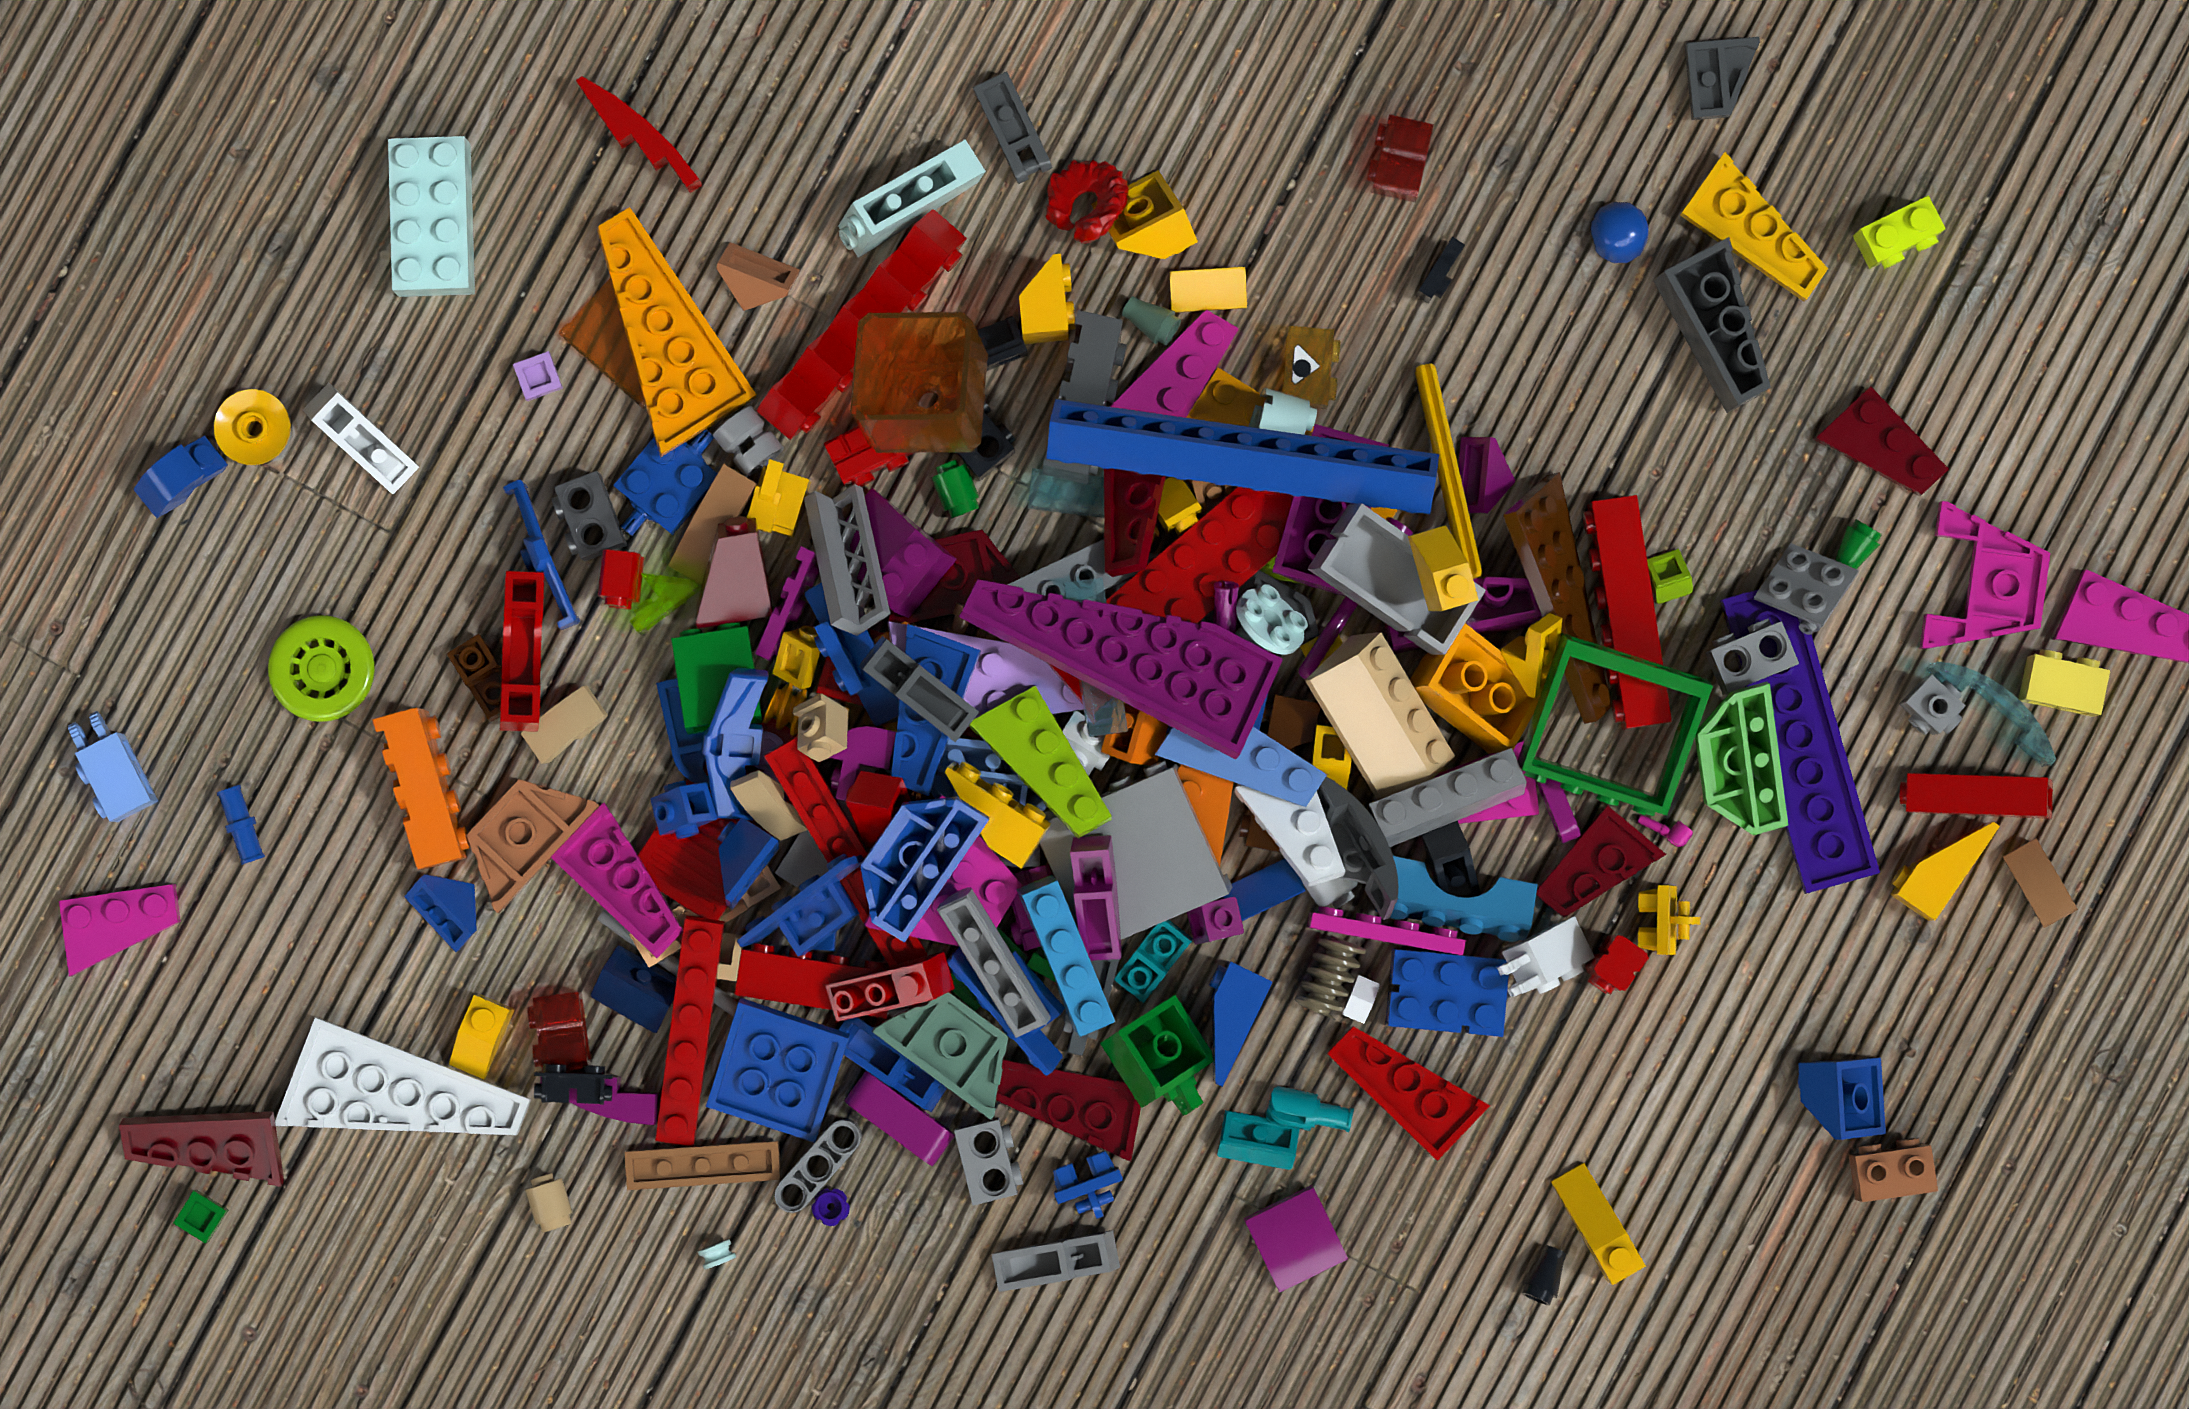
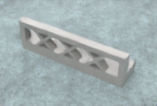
M854 484L833 499L813 491L804 498L830 623L832 626L858 636L890 615V609L863 488ZM852 502L853 510L848 522L844 521L842 508ZM859 531L860 541L855 553H851V541L855 532ZM865 562L867 573L862 585H859L857 575L862 563ZM872 594L876 608L865 615L864 607L869 595Z

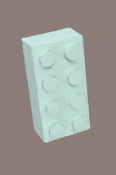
M465 136L388 139L392 291L399 297L475 294L471 144Z

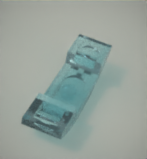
M1934 662L1925 669L1941 683L1944 680L1951 683L1959 692H1963L1967 686L1971 687L2018 726L2023 732L2014 741V744L2042 767L2051 766L2056 761L2052 746L2041 725L2025 705L2003 686L1977 671L1951 663Z

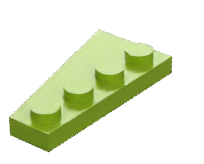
M1036 686L982 714L970 723L969 727L991 747V750L1001 760H1004L1021 781L1044 801V804L1077 838L1112 820L1109 810Z

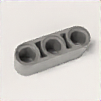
M844 1118L833 1123L777 1186L774 1196L776 1204L780 1209L789 1213L802 1210L858 1148L862 1140V1132L856 1122ZM847 1126L852 1129L855 1139L851 1146L841 1147L834 1141V1131L837 1127ZM822 1155L828 1160L829 1170L825 1175L816 1176L811 1173L808 1162L812 1156ZM796 1184L800 1186L804 1194L801 1203L792 1205L784 1200L783 1189L786 1185Z

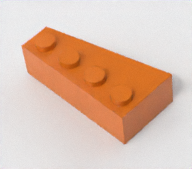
M416 707L372 719L375 731H384L387 743L383 744L382 754L385 764L388 765L391 773L396 772L398 777L397 780H393V791L400 809H406L408 816L403 817V824L417 869L424 870L467 858L465 850L470 848L466 836L468 833L465 826L459 827L456 812H460L461 808L455 789L449 791L446 776L451 775V769L446 753H440L436 739L441 738L437 717H430L429 711Z
M1180 764L1177 773L1220 867L1234 782Z

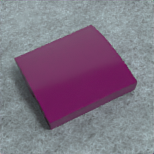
M1313 1185L1243 1218L1279 1293L1348 1260Z

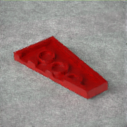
M1354 1026L1326 1053L1437 1161L1490 1107L1489 1104Z

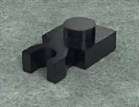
M1454 237L1451 238L1416 295L1418 298L1428 304L1434 295L1441 299L1453 280L1446 275L1465 244Z

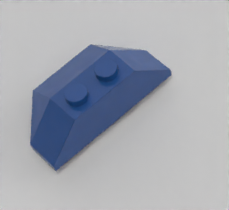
M958 797L903 802L860 865L871 922L905 942L989 821V816Z

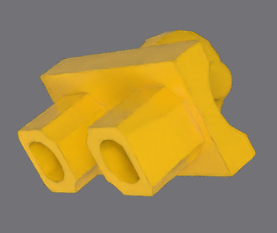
M1658 885V889L1639 892V912H1657V928L1639 927L1638 947L1657 951V955H1676L1677 924L1678 939L1689 940L1690 924L1701 925V917H1690L1689 901H1678L1677 916V886Z

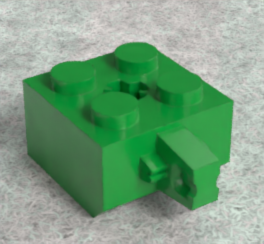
M1176 995L1100 1043L1141 1108L1163 1095L1168 1102L1173 1101L1184 1116L1204 1103L1194 1086L1197 1084L1194 1074L1213 1062L1212 1051Z

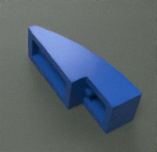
M859 1017L845 1020L839 1028L840 1031L850 1034L844 1055L921 1108L932 1112L947 1090V1087L872 1033L873 1026Z

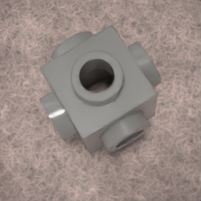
M1932 674L1925 676L1899 703L1911 715L1908 721L1924 735L1928 732L1931 735L1940 734L1942 731L1946 734L1950 733L1962 720L1963 717L1959 713L1966 706L1959 700L1962 696L1961 693L1946 680L1941 683ZM1933 703L1937 706V713L1933 710Z

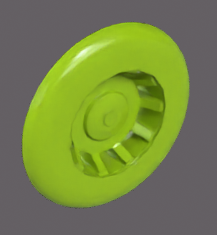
M310 616L290 625L275 641L268 661L269 682L278 701L292 714L310 721L326 722L348 715L364 701L374 679V657L368 641L355 626L333 616ZM317 640L319 646L311 648L309 643ZM327 640L335 642L333 648L326 646ZM342 648L347 653L345 658L340 654ZM303 649L306 653L302 659H298L297 655ZM350 663V673L348 674L347 664ZM294 664L299 665V674L294 675ZM344 679H347V683L343 688H341L340 685L342 684ZM300 680L306 685L302 690L297 684ZM313 690L319 691L317 698L310 697V693ZM335 691V695L327 697V692Z

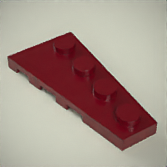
M1113 468L1104 469L1105 573L1111 577L1146 569L1166 476L1139 474L1134 471Z
M1009 1060L1002 1061V1076L1000 1085H998L997 1101L1131 1162L1141 1107L1125 1082L1054 1069L1052 1073L1046 1076L1039 1068L1033 1065Z
M273 1111L123 1118L119 1124L126 1160L174 1168L176 1165L193 1167L195 1172L211 1174L212 1171L233 1174V1179L249 1181L250 1178L268 1181L267 1185L281 1187L284 1182Z

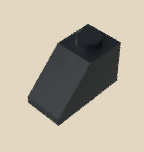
M1458 821L1422 834L1426 856L1436 886L1456 897L1470 898L1481 895L1471 851Z

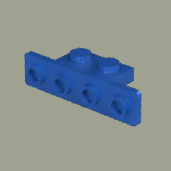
M822 582L807 590L805 597L820 623L814 627L818 636L814 637V640L821 654L825 658L830 656L836 668L832 673L840 689L843 692L848 690L850 696L858 694L875 726H880L899 715V698L859 667L863 659L875 646L868 630L856 636L832 626Z
M843 854L833 859L826 865L829 870L821 877L815 875L804 881L799 886L801 892L792 898L789 895L775 903L771 907L774 913L767 918L761 916L746 925L745 930L747 933L737 940L739 946L744 947L758 943L778 927L782 930L797 956L805 955L860 914L840 883V880L861 865L864 860L862 854L849 858L846 854Z
M958 946L947 959L953 975L970 989L976 996L980 1006L992 1014L1001 1025L1004 1033L1013 1039L1026 1053L1028 1060L1033 1066L1039 1068L1046 1076L1052 1073L1063 1056L1040 1030L1047 1024L1015 1038L966 956ZM1012 952L1051 1016L1048 1022L1050 1023L1061 1015L1065 1007L1017 952Z

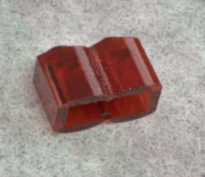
M1390 114L1386 124L1379 123L1374 145L1381 146L1379 159H1371L1366 179L1367 182L1373 183L1371 193L1416 202L1434 124Z
M577 991L533 998V1006L527 1007V1015L530 1029H536L538 1035V1044L532 1045L535 1067H541L543 1071V1064L567 1065L566 1071L582 1069V1065H591L582 992Z

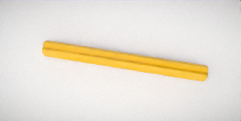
M1432 363L1416 367L1415 376L1432 451L1434 454H1439L1437 473L1451 534L1466 557L1472 577L1475 579L1481 576L1482 568L1436 367Z

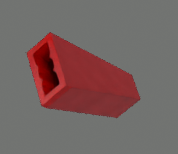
M1907 773V782H1900L1899 799L1900 804L1906 805V812L2052 819L2053 780L2047 777Z

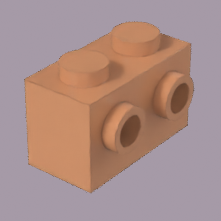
M1919 1138L1897 1140L1896 1148L1882 1149L1881 1143L1858 1146L1859 1153L1848 1154L1855 1200L1868 1202L1937 1192L1938 1186L1931 1145L1920 1144Z

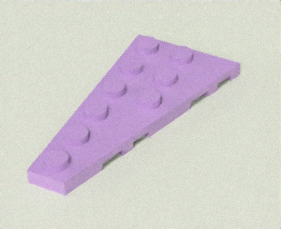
M887 622L890 642L905 653L907 625ZM918 627L981 650L964 697L966 702L979 711L975 718L1033 686L1037 687L1052 714L1086 709L1045 661L1010 643ZM1112 697L1102 706L1114 705L1116 698Z

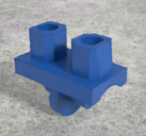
M1106 1151L1086 1157L1093 1177L1079 1182L1072 1163L1053 1169L1057 1188L1054 1191V1195L1058 1204L1087 1194V1199L1075 1203L1078 1214L1093 1209L1096 1219L1104 1217L1101 1206L1113 1202L1114 1198L1111 1190L1096 1195L1095 1190L1123 1180L1119 1167H1114Z

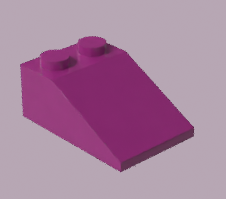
M871 488L865 496V502L888 605L895 613L909 618L957 559L877 490ZM859 531L855 532L851 541V553H855L860 541ZM865 562L862 563L857 575V579L861 583L867 573Z

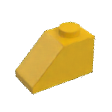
M1446 525L1408 536L1428 611H1444L1479 600L1469 563Z
M482 994L474 995L458 1030L449 1065L484 1080L515 1009Z

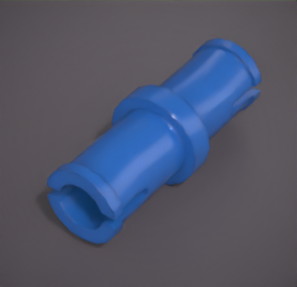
M241 785L217 792L228 822L225 828L227 833L231 832L241 865L265 857L253 826L256 824L254 816L250 817L241 791Z

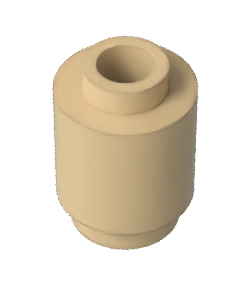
M549 1173L531 1179L532 1187L525 1189L535 1224H540L542 1233L571 1224L569 1214L573 1212L562 1178L554 1180L553 1174Z

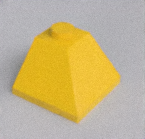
M1159 170L1128 185L1127 205L1108 231L1118 249L1160 259H1166L1174 254L1181 253L1189 246L1198 242L1183 206ZM1097 201L1091 204L1093 210L1097 205Z

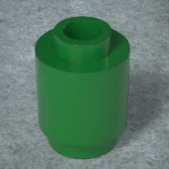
M953 460L935 468L938 475L931 477L943 510H948L951 519L979 508L976 499L980 497L967 464L959 466L957 460Z

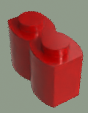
M608 549L602 551L598 597H602L605 600L604 605L614 609L631 610L632 603H640L645 561L641 554Z

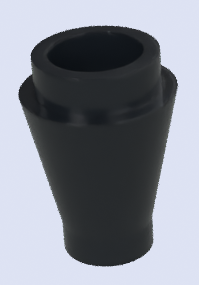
M1546 1245L1543 1253L1522 1281L1524 1285L1522 1294L1531 1300L1550 1306L1552 1299L1558 1296L1563 1264L1567 1254L1555 1247Z

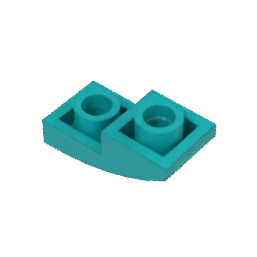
M1170 920L1155 925L1114 980L1144 1003L1189 946L1193 938Z

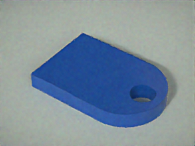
M677 678L656 683L672 756L678 770L689 781L695 784L708 782L710 787L709 778L704 772L706 759L702 754L704 732L687 734L684 726Z

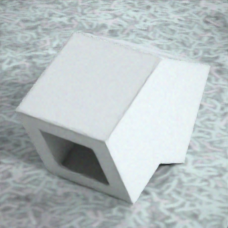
M1358 975L1345 1003L1342 1015L1364 1024L1373 1006L1380 984Z

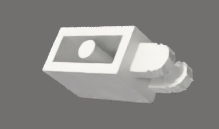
M1574 916L1552 925L1503 951L1506 963L1497 967L1500 976L1513 974L1517 983L1508 989L1511 997L1526 993L1537 988L1539 994H1542L1559 986L1558 978L1560 976L1563 981H1566L1584 972L1581 965L1595 957Z

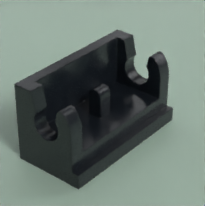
M1013 316L942 343L957 383L1028 356L1027 348Z

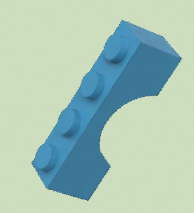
M1393 856L1397 869L1399 888L1398 899L1390 918L1420 920L1432 927L1443 925L1456 927L1467 934L1486 933L1496 935L1499 939L1508 942L1524 941L1527 938L1532 926L1538 884L1500 877L1496 884L1482 895L1470 898L1456 897L1444 892L1435 885L1427 872L1425 862Z
M1051 874L1016 889L1029 922L1047 958L1059 990V995L1074 1031L1081 1037L1114 1023V1017L1058 880Z

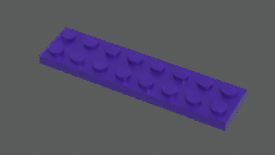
M1758 590L1720 600L1729 634L1734 633L1736 640L1749 635L1747 627L1769 618L1771 625L1782 621L1799 661L1798 665L1745 687L1763 682L1770 683L1788 826H1785L1804 894L1879 874L1880 870L1812 634L1807 635L1799 629V617L1755 600L1754 596ZM1763 637L1759 644L1760 652L1765 657L1773 658L1777 653L1776 642L1772 638ZM1735 653L1739 668L1741 669L1742 659Z

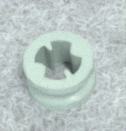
M730 1239L698 1251V1255L703 1256L705 1259L704 1270L736 1258V1254L729 1250Z

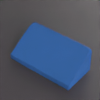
M1282 859L1232 883L1233 888L1231 892L1223 897L1224 899L1230 897L1237 899L1241 920L1244 921L1305 892L1306 889L1288 861Z

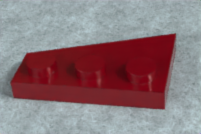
M1871 386L1814 438L1815 441L1841 452L1845 457L1878 472L1880 476L1917 496L1925 493L1949 470L1940 458Z
M1607 805L1537 888L1536 896L1558 915L1565 918L1667 854Z

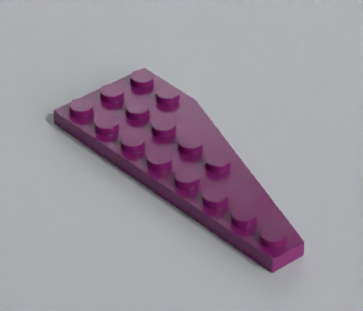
M984 580L976 581L959 615L960 618L1235 760L1243 750L1283 660L1214 623L1201 621L1200 624L1181 621V617L1167 615L1165 618L1143 614L1142 610L1085 599L1082 602L1063 599V595L1048 593L1046 596L1025 592L1021 587Z

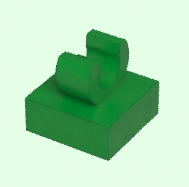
M196 1189L193 1190L173 1224L206 1244L209 1243L229 1209Z

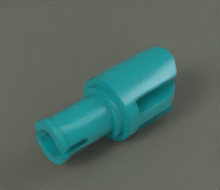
M1277 1086L1271 1093L1266 1111V1119L1270 1123L1307 1131L1315 1128L1316 1125L1349 1132L1354 1108L1320 1102L1321 1099L1317 1098L1318 1094Z

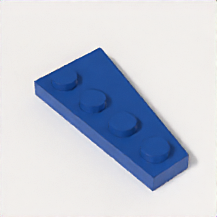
M907 624L905 654L964 699L981 650ZM899 699V715L891 776L903 778L907 789L929 796L949 737Z

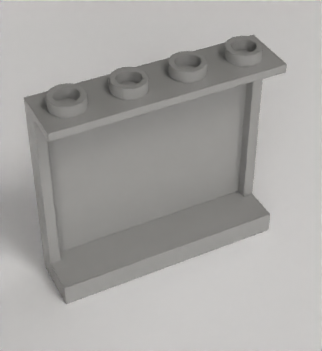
M1165 760L1145 768V776L1132 781L1130 775L1110 783L1109 787L1111 790L1100 794V797L1109 810L1112 820L1082 836L1111 835L1121 939L1226 896L1233 888L1227 873L1222 874L1177 773L1179 768L1177 762L1167 766ZM1048 809L1044 811L1046 814L1045 820L1050 822L1051 825L1040 841V845L1055 878L1059 882L1070 912L1078 927L1073 896L1075 884L1070 856L1072 840L1076 836Z

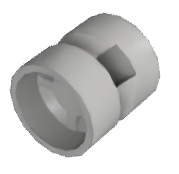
M748 406L736 413L712 435L726 453H734V464L747 478L763 469V466H767L769 459L774 460L784 450V447L771 431L764 432L762 430L764 422L752 406ZM753 440L755 445L748 450L745 445Z

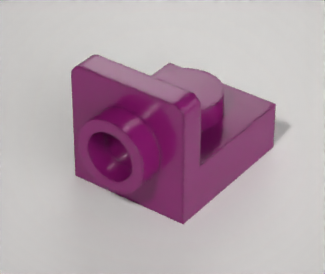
M1235 897L1209 902L1187 912L1194 945L1244 933Z

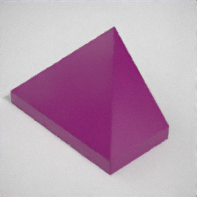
M1461 437L1458 467L1468 511L1471 514H1488L1516 481L1496 438Z

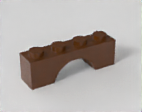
M1275 695L1273 703L1266 702L1261 724L1268 726L1267 736L1291 750L1297 746L1313 742L1320 705L1319 703ZM1252 812L1251 815L1243 814L1239 837L1246 838L1244 846L1281 853L1279 851L1280 848L1268 832L1263 830L1256 822L1254 814Z

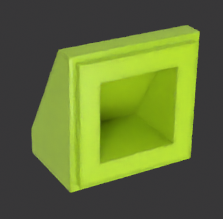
M1679 549L1647 559L1651 588L1658 604L1689 595L1693 592L1692 577Z

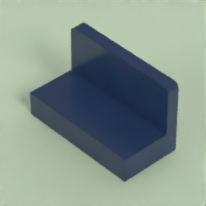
M618 945L602 968L591 997L651 1032L657 1033L668 1010L674 1003L677 978L655 965L649 968L643 958Z

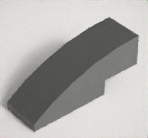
M884 636L878 640L859 665L862 670L954 742L959 739L979 713L978 710Z

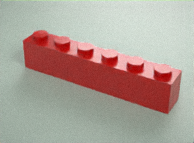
M1633 495L1592 501L1587 505L1588 511L1583 512V524L1586 535L1592 534L1594 549H1589L1588 553L1591 571H1598L1600 584L1599 587L1594 588L1596 606L1598 610H1604L1606 623L1600 625L1602 645L1663 665L1638 497ZM1606 668L1609 685L1615 684L1617 699L1612 700L1613 718L1615 723L1621 722L1622 730L1672 722L1667 687Z

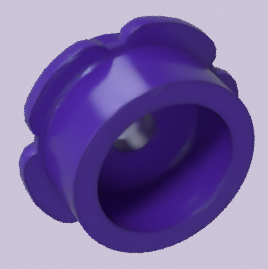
M826 1188L816 1194V1201L812 1204V1213L817 1220H822L824 1225L835 1226L839 1224L841 1219H846L850 1211V1205L846 1202L847 1196L843 1191L836 1188L833 1190ZM829 1203L834 1204L833 1210H828L827 1205Z

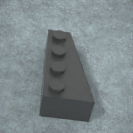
M1729 237L1665 270L1653 281L1726 413L1757 398L1771 388L1758 340H1755L1750 321L1752 317L1749 306H1746L1740 286L1742 281L1739 270L1734 265L1731 254L1733 249Z
M1078 310L1075 320L1074 342L1070 343L1065 369L1066 377L1062 380L1058 399L1106 406L1107 401L1114 403L1119 380L1112 379L1115 365L1123 366L1127 344L1121 343L1123 320ZM1046 449L1043 475L1087 484L1090 473L1097 475L1099 467L1046 459Z

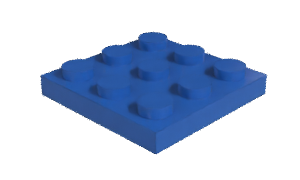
M741 998L736 1008L706 1107L815 1143L850 1034Z

